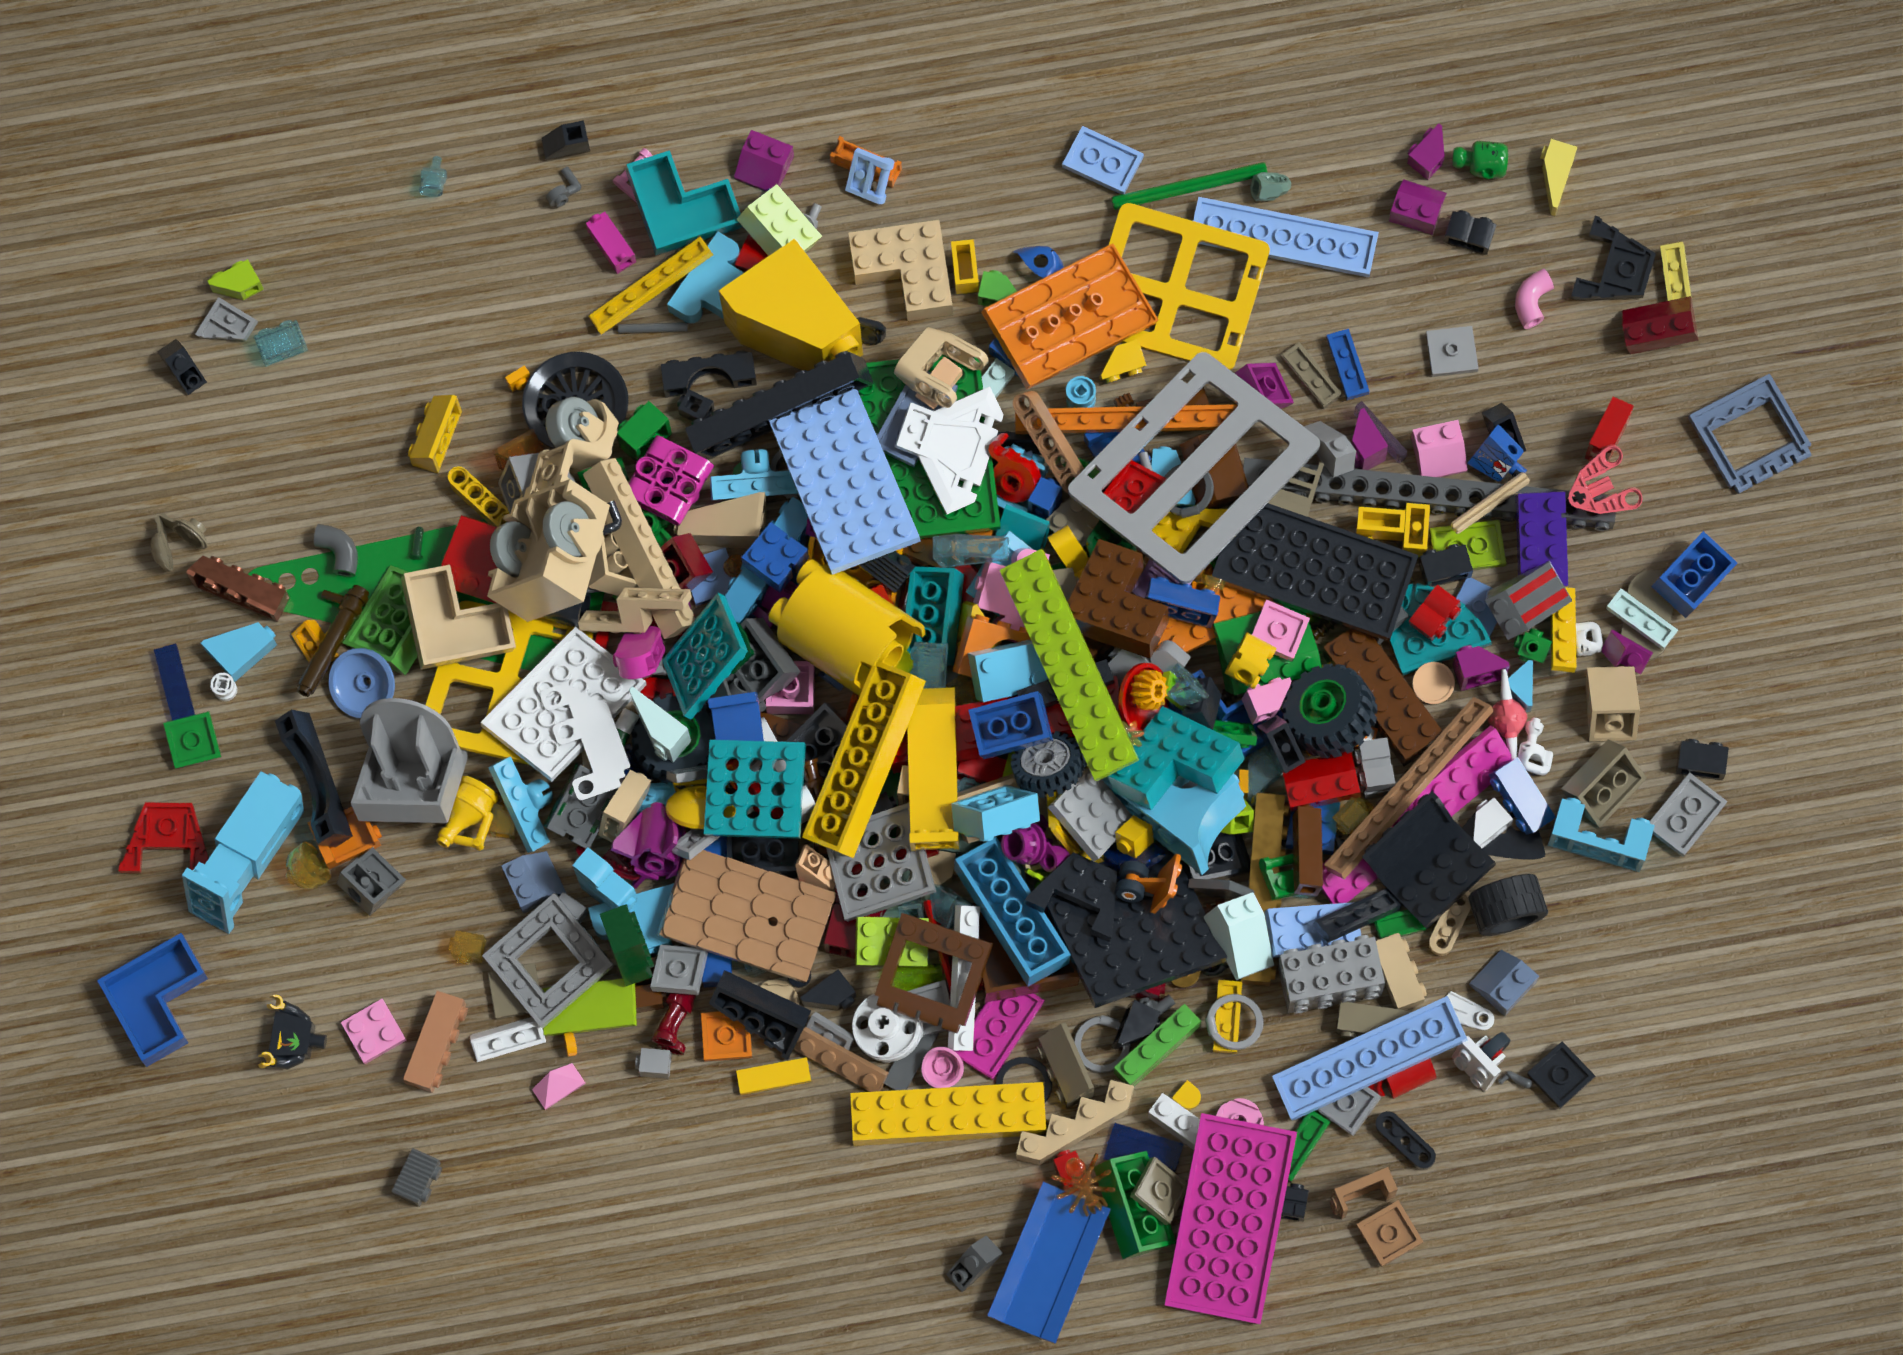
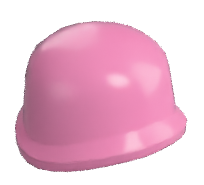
M947 1047L931 1049L927 1052L922 1062V1075L925 1081L934 1088H947L955 1085L961 1079L964 1072V1065L960 1056Z

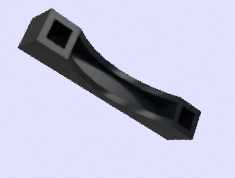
M291 709L276 719L275 723L281 741L290 750L307 780L313 805L310 824L317 844L337 847L353 837L310 713Z

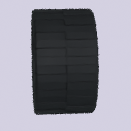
M1534 874L1515 875L1494 881L1474 890L1468 896L1479 934L1483 936L1500 935L1527 927L1542 920L1548 914L1538 878Z

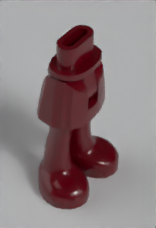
M669 993L665 1000L669 1008L651 1039L652 1042L657 1043L656 1046L658 1048L670 1050L671 1054L684 1055L686 1046L677 1039V1033L686 1015L691 1014L696 995Z

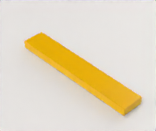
M700 236L588 317L602 335L712 257L713 253Z

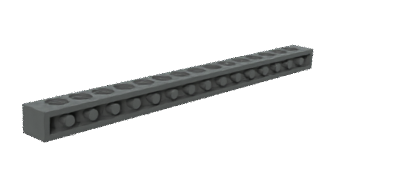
M1244 458L1243 469L1248 487L1274 462L1273 460ZM1305 464L1303 467L1317 471L1319 465ZM1323 466L1313 499L1321 503H1327L1330 500L1338 501L1342 505L1360 503L1364 507L1379 505L1385 506L1386 509L1395 510L1406 508L1407 503L1430 505V511L1434 514L1442 515L1448 512L1455 513L1456 516L1460 517L1476 505L1471 503L1469 498L1477 497L1482 501L1504 484L1354 469L1353 471L1333 477L1328 469ZM1298 471L1292 478L1307 482L1314 480L1315 475ZM1331 483H1338L1341 485V488L1334 490L1329 485ZM1285 484L1282 487V490L1304 497H1309L1311 491L1310 488L1297 484ZM1361 485L1365 490L1356 492L1352 487ZM1525 486L1516 492L1564 491L1566 506L1574 510L1571 514L1561 513V517H1566V525H1571V527L1576 529L1594 527L1598 531H1608L1614 527L1616 512L1597 513L1595 516H1590L1585 510L1575 508L1570 504L1568 499L1570 491ZM1383 487L1388 493L1381 495L1376 492V489ZM1408 490L1411 495L1403 497L1399 494V491ZM1577 491L1574 492L1575 497L1572 496L1574 501L1578 500L1580 503L1584 501L1583 497H1586L1585 493L1580 494ZM1430 492L1434 495V498L1426 499L1422 494ZM1452 494L1458 500L1450 502L1446 499V496ZM1515 494L1505 500L1503 506L1495 507L1481 519L1496 517L1507 522L1515 521ZM1601 494L1599 496L1594 497L1593 499L1594 501H1597L1608 495Z

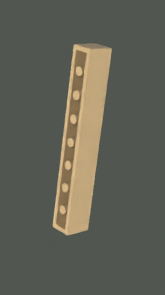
M616 458L600 461L583 473L592 494L606 503L614 500L621 515L622 525L620 529L612 534L638 587L681 589ZM609 510L606 518L607 524L613 522ZM688 604L684 610L679 611L671 609L651 610L664 639L681 635L696 620Z

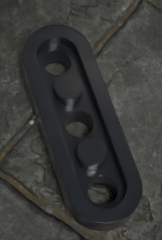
M1390 1111L1382 1112L1377 1117L1375 1126L1378 1133L1412 1165L1420 1170H1427L1433 1166L1436 1159L1434 1149L1401 1118ZM1385 1121H1389L1392 1124L1390 1129H1386L1383 1126ZM1408 1138L1410 1143L1403 1145L1401 1139ZM1419 1155H1426L1428 1160L1421 1162Z

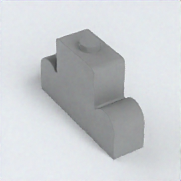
M1165 640L1159 643L1151 659L1115 647L1108 655L1110 659L1107 662L1112 675L1117 676L1120 689V685L1127 672L1139 663H1152L1163 672L1171 671L1177 675L1185 667L1190 656L1173 641Z

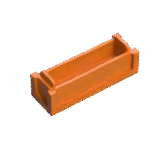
M839 136L838 145L835 151L830 154V161L850 170L854 151L857 148L882 158L885 157L849 143ZM898 160L894 163L893 169L890 170L887 186L893 188L902 170V162ZM877 166L873 180L878 182L881 168Z

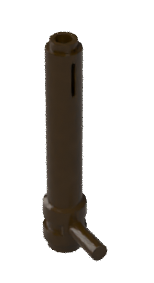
M353 585L352 588L347 590L345 596L327 590L322 592V599L340 604L338 606L339 611L297 684V692L302 696L309 697L310 694H314L355 620L359 619L362 607H365L369 601V592L365 588Z

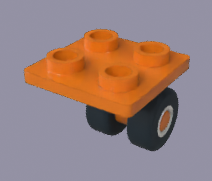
M1175 854L1159 871L1157 878H1148L1149 869L1141 862H1123L1119 871L1122 880L1118 881L1116 885V896L1123 901L1134 903L1143 899L1145 891L1151 893L1154 896L1150 912L1155 914L1160 908H1164L1170 898H1174L1177 892L1178 885L1175 882L1182 869V864H1180L1181 855Z

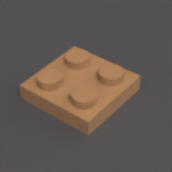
M1399 1200L1356 1225L1381 1267L1423 1244L1422 1238Z

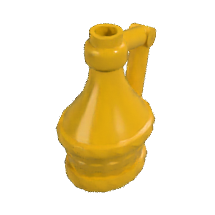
M462 776L449 821L438 832L436 842L444 848H448L455 843L476 848L478 851L483 850L484 842L493 819L491 809L499 800L495 791L479 780L469 776ZM481 823L476 838L458 835L465 828Z

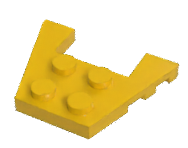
M1204 509L1200 514L1186 518L1169 512L1152 529V532L1180 554H1183L1200 526L1210 528L1228 509Z

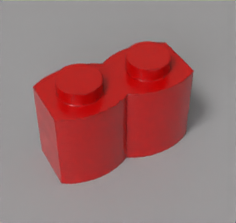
M1437 585L1410 618L1409 625L1431 641L1435 638L1439 639L1447 629L1445 627L1446 623L1450 619L1455 620L1460 614L1461 609L1459 607L1461 603L1457 598Z

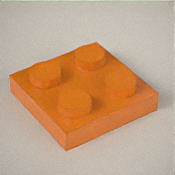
M720 1011L701 1013L704 1062L752 1058L751 1034L745 1030L743 1024L737 1020L732 1021Z

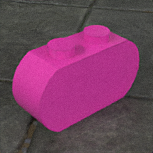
M649 626L645 633H624L621 642L618 643L616 652L613 654V664L615 667H618L620 677L624 679H639L656 672L665 652L660 628Z

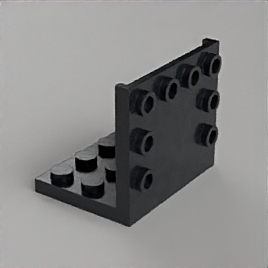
M1433 791L1423 795L1418 800V805L1411 811H1406L1400 817V821L1394 827H1389L1376 844L1373 843L1366 848L1365 854L1362 856L1379 881L1426 929L1496 865L1495 861L1453 820L1440 798Z

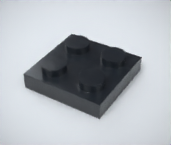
M1563 1041L1526 1074L1559 1109L1566 1105L1595 1078V1075Z

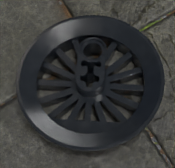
M567 352L548 359L532 373L523 393L522 408L529 429L537 439L553 449L556 447L552 444L545 428L546 419L540 421L539 415L545 414L546 417L549 406L569 397H578L586 402L603 397L604 400L599 401L605 403L618 420V427L625 421L628 412V391L619 371L604 358L586 352ZM575 372H584L579 391H577ZM571 373L573 392H571L562 375ZM590 374L597 376L595 381L585 391ZM558 378L566 393H563L551 382ZM602 383V388H603V389H601L600 391H598V392L592 394V393L598 388V386ZM547 387L555 394L545 395L542 393ZM539 401H542V407H539Z

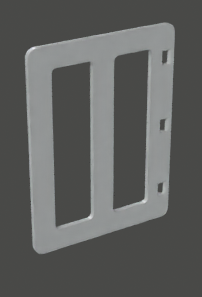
M1201 352L1069 484L1068 493L1070 497L1182 584H1189L1319 450L1320 440L1210 354ZM1190 372L1194 377L1188 383H1185L1181 379ZM1206 384H1211L1236 403L1238 407L1135 513H1128L1102 492L1111 480ZM1143 419L1147 425L1141 431L1134 428ZM1255 423H1262L1289 446L1185 554H1180L1153 533L1152 529ZM1096 467L1100 473L1094 479L1087 476Z

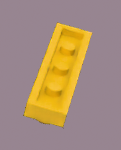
M1565 587L1572 602L1550 615L1552 641L1551 670L1575 673L1577 668L1575 588Z

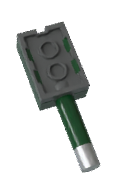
M626 708L623 709L615 724L623 747L639 719V715ZM576 763L543 826L563 837L565 833L570 834L569 840L587 849V847L590 848L600 829L603 812L618 788L585 800H579L572 783L577 778L593 773V770H589ZM589 780L582 781L578 786L582 794H589L594 788L593 783Z

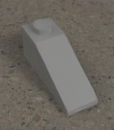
M1321 421L1304 426L1319 438L1320 447L1316 454L1333 477L1354 470L1356 450L1345 435Z

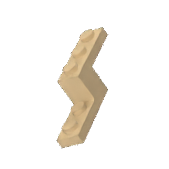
M624 588L616 599L619 611L586 610L578 622L580 631L645 633L653 621L651 610H684L692 598L690 589Z

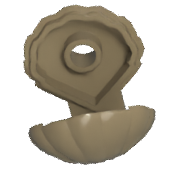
M165 513L155 518L158 531L151 540V553L153 559L162 569L166 571L173 570V559L167 542L166 527L175 531L193 547L198 549L207 548V541L203 534L206 528L196 519L191 518L190 521L183 519L173 520L167 517Z

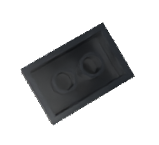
M726 836L728 858L789 878L798 877L795 864L800 855L799 838Z

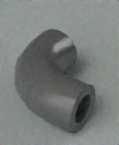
M318 524L314 534V546L330 549L334 553L333 573L344 577H354L358 564V551L353 539L341 529Z

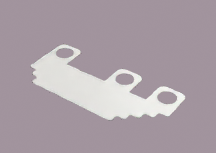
M569 682L543 690L540 696L546 710L551 711L569 704L573 718L553 726V733L557 743L564 745L581 739L593 773L573 781L572 785L577 798L585 800L619 788L621 786L619 779L625 776L624 770L630 768V764L607 701L605 699L599 701L597 696L590 697L587 691L579 692L578 687L571 688ZM557 691L561 695V701L558 704L551 705L546 701L547 694ZM564 725H569L574 730L573 735L568 739H563L558 734L559 729ZM584 780H589L593 783L594 788L589 794H582L578 789L579 784Z

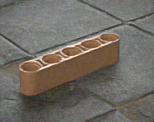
M1027 391L1016 395L1013 399L1015 412L1061 487L1068 493V487L1073 481V477L1076 478L1084 470V467L1038 393ZM1025 398L1029 401V408L1024 403ZM1037 417L1041 420V427L1037 425ZM1049 437L1054 442L1053 447L1049 444ZM1061 457L1066 461L1065 467L1061 463Z

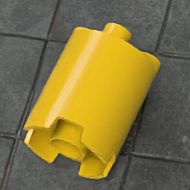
M813 559L807 561L797 575V583L800 585L788 600L785 597L779 599L769 613V621L778 626L777 636L781 644L858 696L862 692L871 667L875 666L877 662L910 673L917 661L907 651L913 633L920 637L925 635L923 624L844 571L832 575L828 564L821 565Z

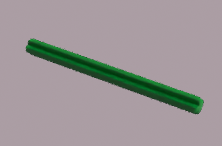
M1264 162L1113 196L1112 205L1117 210L1126 203L1139 205L1252 179L1253 175L1267 172V166Z

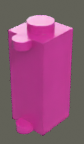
M606 212L593 215L586 223L587 231L615 272L618 274L636 263L634 252Z

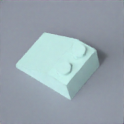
M631 687L629 691L632 702L653 747L656 749L655 754L664 761L669 759L674 763L691 742L688 728L634 687Z
M1253 892L1217 905L1204 916L1212 935L1227 955L1226 961L1236 980L1274 965L1265 915Z

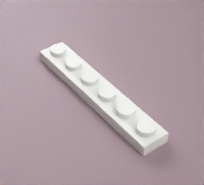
M955 905L954 931L979 939L980 906ZM955 956L952 959L950 1006L957 1008L972 962ZM975 1000L966 1026L961 1025L958 1034L949 1031L948 1048L952 1050L973 1051Z

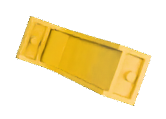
M955 687L923 689L907 726L910 802L909 836L911 851L959 849V832L954 831L951 803L958 801Z

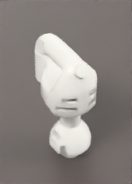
M1594 622L1576 623V655L1581 657L1599 653L1603 646L1599 625ZM1588 631H1592L1593 642L1586 639ZM1551 646L1549 648L1548 654H1551Z
M1531 718V721L1525 723V730L1528 734L1527 741L1520 744L1517 757L1526 771L1537 775H1546L1551 768L1553 752L1547 751L1543 746L1536 744L1537 737L1542 733L1544 725L1540 723V719ZM1528 760L1539 761L1542 766L1531 763Z

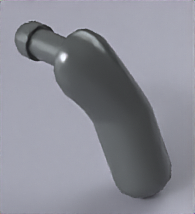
M1506 1071L1507 1074L1498 1079L1500 1085L1508 1078H1511L1517 1085L1526 1089L1532 1086L1530 1079L1512 1071Z

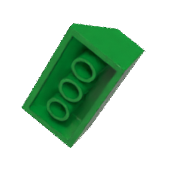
M1147 1151L1109 1159L1093 1167L1105 1206L1111 1209L1109 1218L1122 1259L1140 1256L1176 1244L1171 1225L1163 1224L1130 1197L1149 1161Z

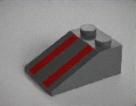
M1547 561L1487 591L1485 602L1509 640L1534 627L1572 602V599L1551 562Z

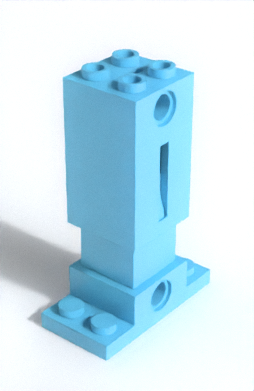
M262 771L259 773L216 836V849L205 865L199 862L194 870L186 868L182 874L188 911L230 934L234 928L233 916L243 903L242 892L252 877L260 878L304 813L302 794L297 787L291 784L285 785L280 782L278 777L271 773L268 775Z

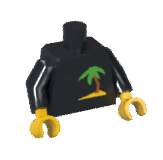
M279 995L269 996L276 1000V1005L267 1004V1008L271 1010L279 1009V1011H275L269 1052H263L258 1055V1057L266 1059V1063L258 1064L259 1068H266L270 1065L272 1068L288 1070L302 1064L305 1059H310L312 1048L325 1049L327 1035L314 1034L315 1025L308 1014L298 1006L283 1001Z

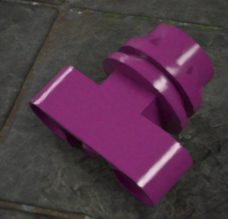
M1039 814L1040 821L1030 824V827L1024 829L1017 828L1012 830L1011 834L1003 835L1001 846L1004 855L1008 859L1020 864L1031 865L1039 862L1045 871L1053 872L1070 856L1063 845L1052 846L1053 840L1045 837L1044 832L1049 827V823L1042 814Z

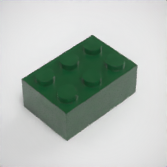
M625 904L600 913L599 915L625 986L653 977L650 968L654 967L635 911L629 912L628 906Z

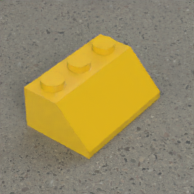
M433 396L432 401L426 404L424 422L419 423L416 431L417 440L415 444H411L408 451V457H410L412 466L439 473L462 413L457 396Z

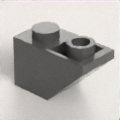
M986 1235L972 1244L946 1275L963 1292L995 1263L1002 1252Z

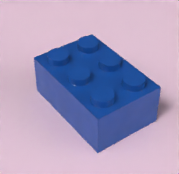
M1703 531L1651 587L1681 615L1687 618L1738 562Z
M1038 691L969 709L979 755L983 759L1053 741L1043 697Z

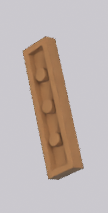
M807 1027L803 1029L794 1048L797 1052L870 1092L881 1091L889 1074L884 1069Z

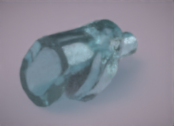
M439 156L433 157L431 167L421 170L419 192L424 196L440 197L443 194V188L447 180V171L440 168L442 159Z

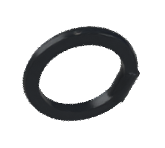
M1017 1057L1009 1060L1000 1068L996 1076L995 1085L1003 1084L1007 1071L1016 1065L1028 1064L1036 1067L1044 1077V1101L1046 1103L1052 1091V1082L1049 1079L1046 1067L1040 1061L1030 1057Z

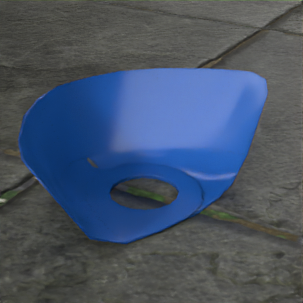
M1030 246L1013 251V253H1017L1035 274L1042 278L1064 268L1060 257L1048 246ZM1037 255H1045L1048 258V264L1044 268H1038L1034 265L1033 261Z

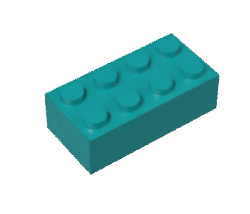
M915 567L910 574L906 614L923 624L925 628V635L923 637L913 633L907 650L917 659L915 664L954 666L964 574L955 568Z

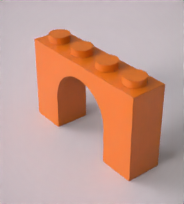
M976 614L975 618L967 617L952 671L972 677L968 653L989 649L997 642L1005 639H1013L1016 642L1030 640L1026 628L1020 626L1019 631L1011 629L1012 624L999 620L997 625L989 623L990 618Z

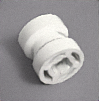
M218 673L212 678L211 689L219 700L230 701L236 696L237 686L229 674Z

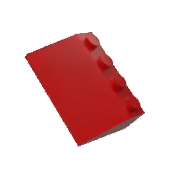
M461 515L441 566L450 565L456 591L497 603L487 597L492 581L488 573L491 570L497 569L490 551L491 536L497 526Z

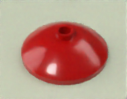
M1139 663L1133 666L1125 675L1119 689L1118 707L1121 718L1126 727L1136 734L1142 733L1162 706L1166 708L1169 706V700L1164 698L1165 705H1160L1159 709L1142 710L1137 707V704L1132 703L1134 696L1130 693L1133 691L1131 684L1135 682V675H1139L1140 671L1154 670L1161 672L1163 676V671L1152 663Z

